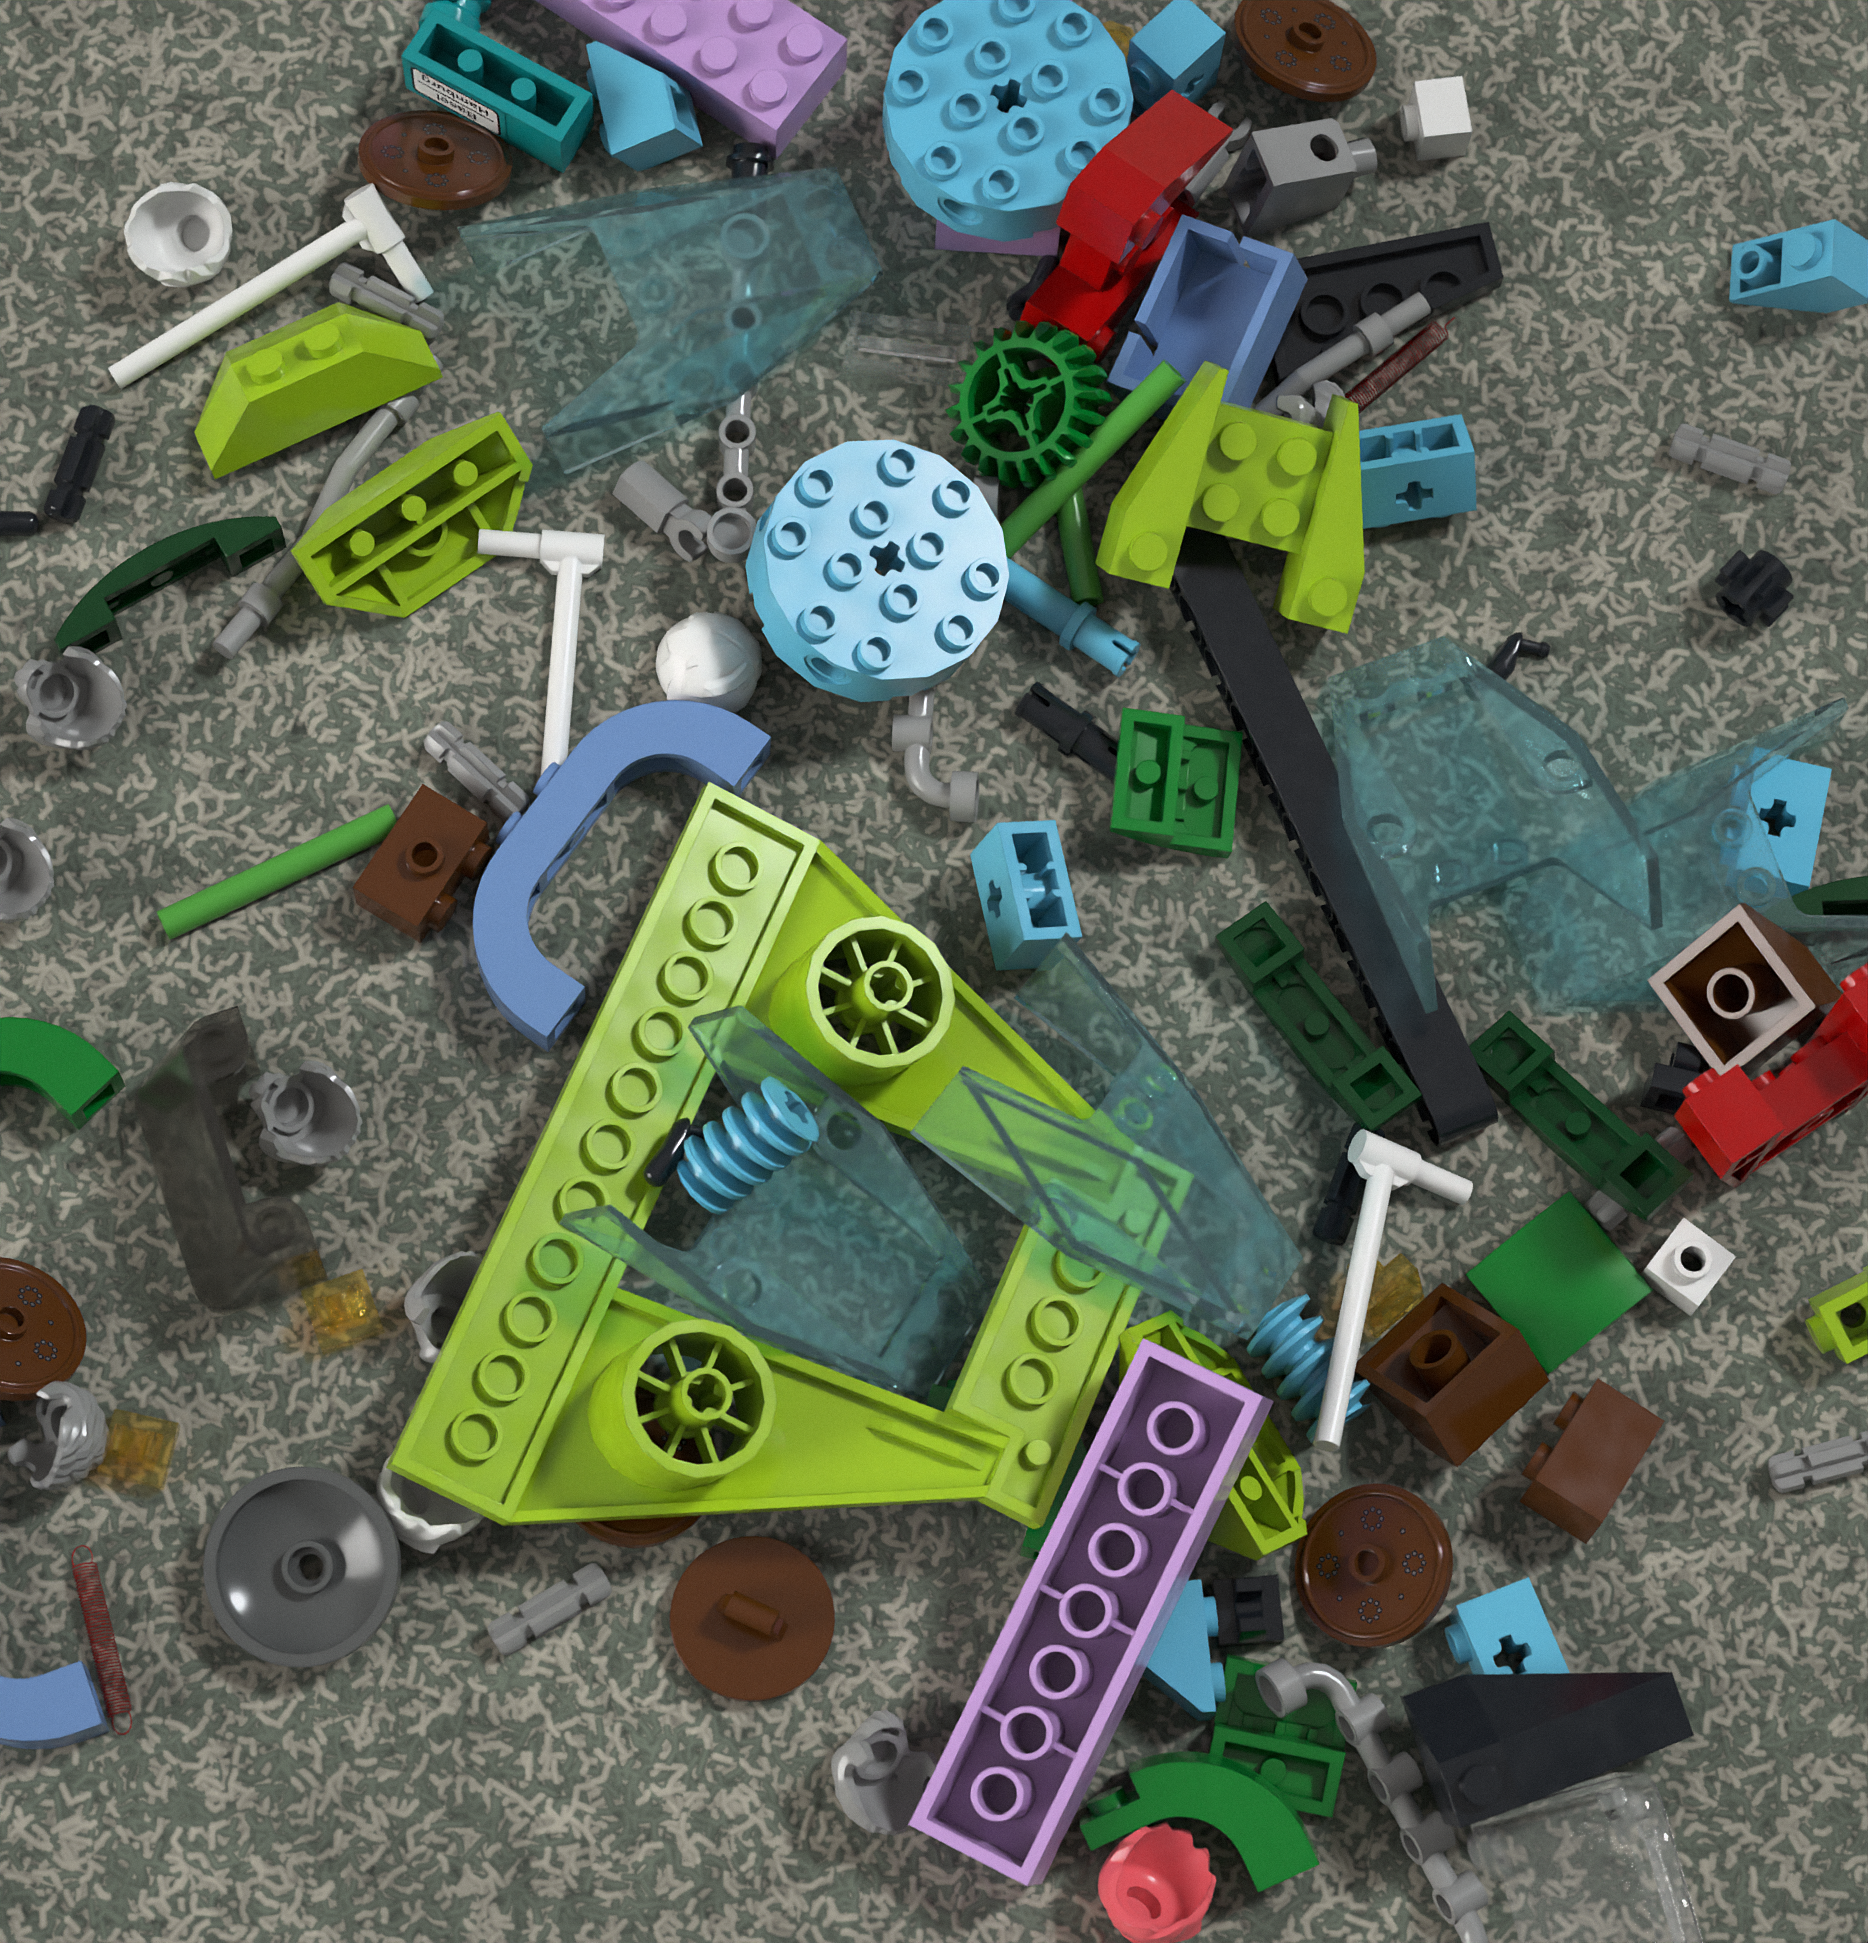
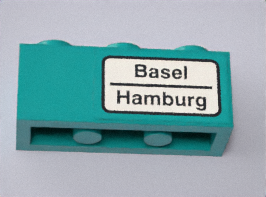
M435 8L431 10L401 56L407 89L458 117L464 118L502 137L506 143L564 173L594 126L593 97L591 92Z

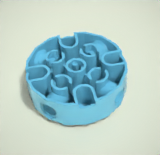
M943 0L922 12L894 49L884 90L882 126L891 164L900 175L901 184L919 208L956 232L1007 242L1033 238L1034 232L1052 230L1058 226L1055 223L1070 183L1103 146L1130 125L1134 98L1124 54L1100 20L1071 0Z
M894 439L847 441L805 461L757 521L745 565L749 594L753 593L755 610L764 624L761 630L776 656L814 687L859 702L890 701L892 697L912 696L949 679L998 622L1009 580L1003 529L978 486L940 455ZM875 568L881 571V575L875 571Z

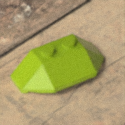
M337 302L227 351L194 434L214 478L218 479L439 380L443 376L421 331Z
M495 412L428 439L327 507L294 546L291 553L324 604L406 618L497 556L477 554L479 529L513 531L525 482L529 480L533 464L502 413Z
M1172 1310L1132 1326L1120 1334L1119 1387L1144 1338L1254 1391L1237 1362L1230 1354L1202 1333L1185 1326L1183 1319ZM1267 1415L1207 1540L1255 1561L1307 1535L1306 1521L1302 1518L1304 1494L1301 1467L1269 1415Z

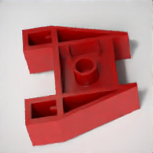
M1170 90L1103 146L1070 183L1055 223L1071 233L1059 265L1027 300L1020 321H1027L1033 324L1035 328L1039 322L1045 321L1057 326L1059 332L1066 329L1076 334L1080 340L1079 345L1084 344L1094 350L1097 355L1094 363L1099 364L1108 354L1117 338L1118 333L1113 330L1155 275L1181 215L1197 219L1200 214L1177 197L1227 141L1234 129L1179 93ZM1044 359L1056 368H1058L1051 359Z
M1868 963L1855 970L1839 984L1844 993L1808 1042L1790 1057L1793 1062L1778 1074V1078L1769 1070L1753 1081H1750L1737 1064L1721 1076L1715 1068H1711L1683 1088L1682 1092L1687 1099L1684 1100L1674 1117L1718 1177L1725 1183L1737 1188L1756 1170L1843 1111L1847 1113L1868 1095Z

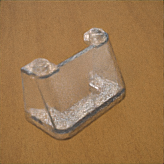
M1615 1772L1575 1784L1519 1808L1471 1824L1472 1832H1469L1467 1835V1846L1471 1860L1478 1871L1486 1870L1493 1880L1503 1881L1520 1943H1703L1665 1807L1655 1782L1647 1773Z

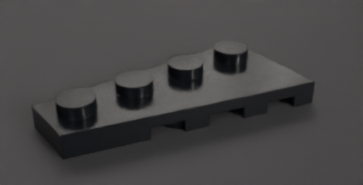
M1489 222L1298 258L1297 260L1308 280L1271 360L1276 385L1278 386L1294 370L1353 333V325L1372 313H1377L1381 316L1417 292L1421 293L1427 300L1431 313L1405 330L1499 288L1504 276Z

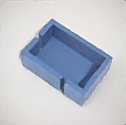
M1182 214L1134 319L1148 342L1156 346L1157 349L1153 355L1141 335L1129 331L1107 379V383L1120 402L1165 359L1186 380L1152 415L1166 420L1203 362L1209 361L1229 370L1221 401L1250 408L1308 280L1296 256L1291 252L1243 236L1239 245L1233 232ZM1245 260L1247 261V263H1248V265L1250 266V268H1249V267H1246V266H1243L1244 263H1245Z

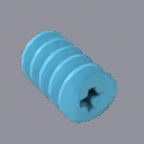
M770 1076L761 1081V1090L765 1099L752 1091L744 1094L741 1101L744 1112L734 1106L727 1107L722 1113L725 1127L715 1121L705 1124L703 1126V1135L706 1142L695 1135L684 1140V1150L689 1161L683 1159L678 1161L677 1171L680 1181L688 1193L711 1213L722 1215L733 1207L735 1200H742L752 1193L754 1185L760 1186L771 1179L773 1171L784 1169L791 1163L793 1156L798 1157L810 1149L812 1141H818L820 1133L814 1116L804 1102L778 1079Z
M1303 1294L1276 1306L1251 1324L1241 1335L1244 1336L1256 1332L1246 1348L1251 1357L1271 1354L1261 1369L1266 1379L1286 1375L1276 1391L1281 1400H1288L1301 1396L1291 1412L1295 1421H1304L1316 1417V1420L1306 1434L1308 1440L1313 1443L1330 1363L1329 1357L1332 1353L1335 1337L1320 1341L1316 1340L1314 1336L1325 1319L1322 1315L1302 1320L1299 1314L1310 1300L1307 1294ZM1367 1379L1352 1383L1344 1425L1355 1419L1371 1405V1403L1362 1405L1359 1401L1370 1385Z

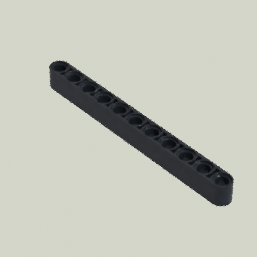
M1186 526L1169 588L1185 622L1192 620L1195 629L1190 631L1211 677L1218 675L1221 684L1216 685L1237 732L1244 730L1247 736L1246 739L1242 740L1263 787L1269 784L1273 791L1272 794L1268 795L1289 842L1296 840L1299 846L1294 852L1315 896L1322 895L1326 903L1320 907L1342 953L1348 951L1352 960L1347 961V964L1368 1008L1375 1007L1379 1015L1373 1019L1390 1055L1398 1065L1402 1063L1405 1074L1422 1093V1098L1414 1103L1422 1122L1427 1120L1430 1122L1432 1129L1427 1131L1431 1141L1435 1146L1440 1147L1497 1123V1108L1489 1087L1226 537Z

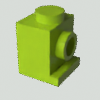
M1868 1266L1862 1268L1863 1272L1808 1299L1815 1315L1805 1319V1323L1814 1342L1823 1354L1833 1350L1836 1356L1846 1364L1868 1354ZM1853 1303H1858L1861 1309L1860 1319L1853 1325L1843 1324L1841 1320L1842 1309Z

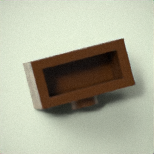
M422 784L352 887L357 905L419 943L423 941L430 929L439 933L449 922L457 907L458 900L452 896L464 878L467 877L474 881L481 874L491 857L493 849L487 845L490 841L487 822Z
M1600 1379L1595 1381L1585 1397L1573 1391L1553 1422V1425L1563 1430L1553 1448L1541 1442L1521 1474L1532 1482L1519 1502L1587 1544L1603 1523L1663 1425L1664 1420Z

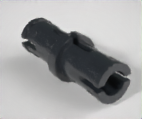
M1039 681L1033 684L1030 688L1032 694L1026 693L1015 710V715L1023 718L1059 744L1057 751L1065 757L1069 758L1072 754L1110 780L1111 784L1114 785L1118 740L1096 725L1095 720L1097 717L1088 710L1080 713L1044 688L1043 684Z

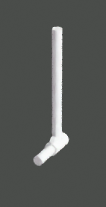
M370 183L359 188L344 199L345 204L342 217L345 220L344 223L113 364L108 369L121 389L358 243L362 249L376 252V254L382 253L405 292L415 297V304L430 296L434 290L403 242L405 238L403 231L374 184Z
M479 529L477 554L540 559V564L551 575H557L541 764L542 775L551 763L556 762L561 766L568 757L582 577L589 578L596 571L602 569L605 535L542 529V534Z
M1364 1129L1356 1133L1348 1150L1349 1162L1353 1163L1359 1176L1367 1181L1313 1442L1316 1448L1328 1452H1335L1340 1448L1391 1190L1393 1191L1403 1185L1408 1186L1412 1183L1460 1205L1468 1201L1473 1190L1472 1181L1421 1160L1419 1153Z

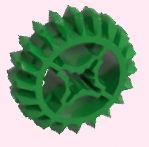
M1016 321L1013 333L1004 327L993 328V346L982 340L973 342L978 356L974 363L968 360L957 361L960 369L967 374L963 383L955 382L948 385L951 393L960 396L959 403L945 409L949 418L960 421L959 425L949 435L952 436L955 442L965 445L960 455L967 463L978 465L977 471H979L981 476H998L1000 484L1008 488L1015 489L1023 483V486L1035 490L1044 481V478L1048 481L1056 479L1057 467L1061 463L1069 468L1077 464L1075 455L1072 452L1078 445L1087 449L1090 448L1093 440L1088 435L1094 430V427L1101 426L1106 418L1097 414L1098 408L1113 400L1108 392L1097 388L1108 375L1103 368L1092 365L1097 355L1092 348L1084 344L1079 345L1080 340L1076 334L1066 329L1059 332L1057 326L1045 321L1039 322L1036 328L1027 321ZM1037 359H1051L1060 370L1061 375L1054 379L1046 376L1039 379L1037 374L1029 370L1027 362ZM1033 395V404L1027 403L1029 398ZM1031 407L1029 412L1024 415V408ZM1004 431L1011 434L1019 432L1021 437L1028 440L1031 449L1020 452H1008L998 440L997 435Z

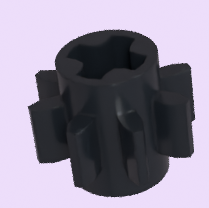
M1738 550L1719 570L1720 574L1715 578V582L1723 587L1716 594L1717 603L1727 616L1745 627H1750L1758 618L1767 627H1770L1789 607L1788 604L1794 598L1786 590L1793 581L1791 573L1777 557L1764 550H1758L1750 559L1745 553Z

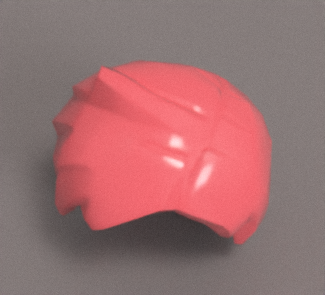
M1162 1822L1149 1827L1144 1826L1117 1844L1100 1870L1098 1894L1113 1925L1130 1942L1176 1943L1191 1939L1201 1931L1202 1919L1212 1901L1216 1876L1209 1872L1210 1854L1208 1849L1195 1848L1193 1846V1834L1189 1830L1172 1828L1168 1822Z

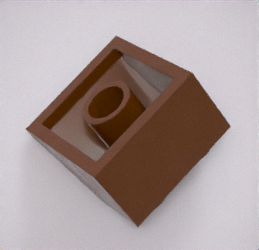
M1745 902L1739 903L1647 980L1709 1066L1715 1068L1720 1076L1737 1064L1746 1075L1752 1074L1827 1014L1842 995L1804 944Z
M1444 1283L1435 1288L1356 1363L1354 1373L1360 1381L1367 1379L1370 1383L1368 1389L1423 1446L1456 1468L1471 1454L1476 1452L1489 1437L1519 1409L1524 1407L1550 1381L1519 1329Z

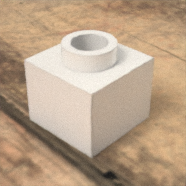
M1462 76L1414 81L1408 105H1401L1400 124L1402 136L1405 142L1414 141L1417 161L1465 156L1472 134V127Z
M1683 1218L1641 1275L1653 1289L1691 1316L1736 1256ZM1688 1252L1702 1263L1701 1270L1692 1272L1685 1269L1681 1264V1254Z

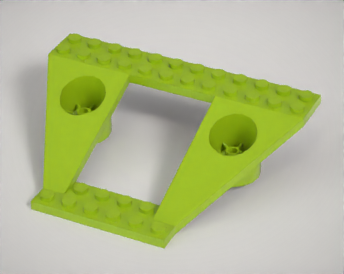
M708 782L698 796L386 1468L503 1526L978 1501L1035 1530L1044 1525L1120 1343V1334L1125 1331L1189 1176L1133 1148L947 965L933 941L911 924L904 923L821 840ZM846 958L852 974L845 978L824 967L823 962ZM865 962H871L874 965L867 969ZM819 982L836 991L835 1006L822 1010L818 988ZM909 1001H911L913 1013L903 1008ZM839 1016L842 1023L851 1029L846 1040L835 1033L828 1018ZM893 1021L912 1030L911 1040L902 1053L898 1052L889 1028ZM861 1034H874L882 1055L856 1049L855 1047ZM717 1067L759 1083L771 1076L778 1079L799 1098L1040 1187L944 1412L743 1336L731 1326L703 1318L699 1319L617 1288L663 1186L653 1187L646 1182L643 1176L644 1168L661 1147L676 1121L688 1117L690 1124H692ZM664 1354L671 1377L662 1382L640 1371L641 1366L649 1356ZM681 1355L692 1357L702 1362L700 1368L692 1372H686ZM636 1385L655 1394L654 1412L638 1417L634 1394ZM733 1396L738 1420L726 1414L731 1406ZM658 1420L661 1427L670 1434L663 1450L651 1441L642 1426L643 1424ZM714 1424L735 1434L733 1443L720 1461L708 1432ZM681 1438L695 1439L704 1464L697 1465L672 1458Z

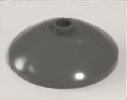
M301 1466L278 1469L266 1473L243 1486L232 1496L218 1514L208 1536L204 1553L203 1572L205 1590L212 1611L221 1627L234 1642L248 1653L269 1663L286 1667L326 1665L338 1661L361 1648L376 1634L387 1619L394 1605L400 1584L401 1554L398 1538L393 1524L382 1505L366 1488L353 1479L335 1471L317 1467ZM315 1554L323 1562V1572L317 1579L311 1580L304 1573V1563L307 1558Z

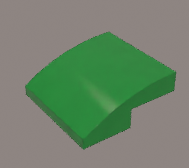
M1123 707L1120 718L1109 831L1168 849L1228 859L1232 853L1243 732L1186 725L1185 716Z
M1572 1191L1567 1192L1466 1273V1276L1500 1317L1519 1329L1536 1359L1548 1374L1556 1371L1596 1336L1610 1328L1654 1291Z
M1227 1654L1223 1670L1226 1701L1217 1702L1208 1754L1231 1759L1262 1775L1288 1799L1295 1810L1332 1818L1345 1758L1344 1747L1346 1739L1337 1726L1335 1720L1336 1710L1325 1693L1311 1688L1306 1690L1307 1704L1280 1718L1264 1702L1255 1680L1256 1671L1270 1664V1662ZM1347 1679L1356 1692V1680Z

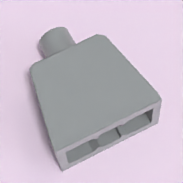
M1332 118L1259 130L1250 134L1224 184V188L1244 236L1249 238L1336 209L1354 178L1372 174L1376 171L1377 155L1372 142L1366 137L1347 142L1339 122Z

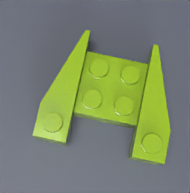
M1204 361L1112 501L1095 564L1108 574L1169 589L1186 526L1287 551L1286 561L1272 608L1287 619L1348 634L1365 574L1358 404L1342 396L1332 394L1323 427L1228 403L1221 401L1229 370L1213 362Z

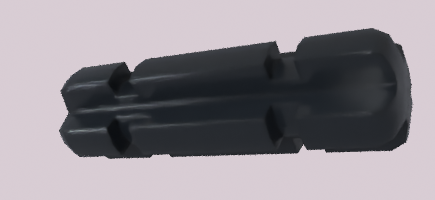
M91 404L80 409L73 427L77 435L76 437L70 436L54 478V483L58 487L56 490L50 489L44 505V512L50 518L64 524L75 523L80 519L86 503V499L82 494L83 492H90L106 449L105 445L102 444V440H109L115 425V416L111 412Z
M1356 1122L1353 1124L1344 1146L1346 1150H1349L1351 1141L1356 1133L1363 1129ZM1380 1128L1373 1132L1385 1138V1132ZM1348 1151L1342 1152L1323 1202L1327 1207L1321 1208L1313 1228V1235L1338 1246H1342L1346 1242L1354 1221L1350 1216L1356 1215L1367 1181L1359 1176L1353 1163L1349 1162Z

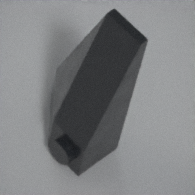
M1672 1672L1461 1674L1400 1696L1443 1822L1456 1828H1463L1519 1808L1694 1736Z

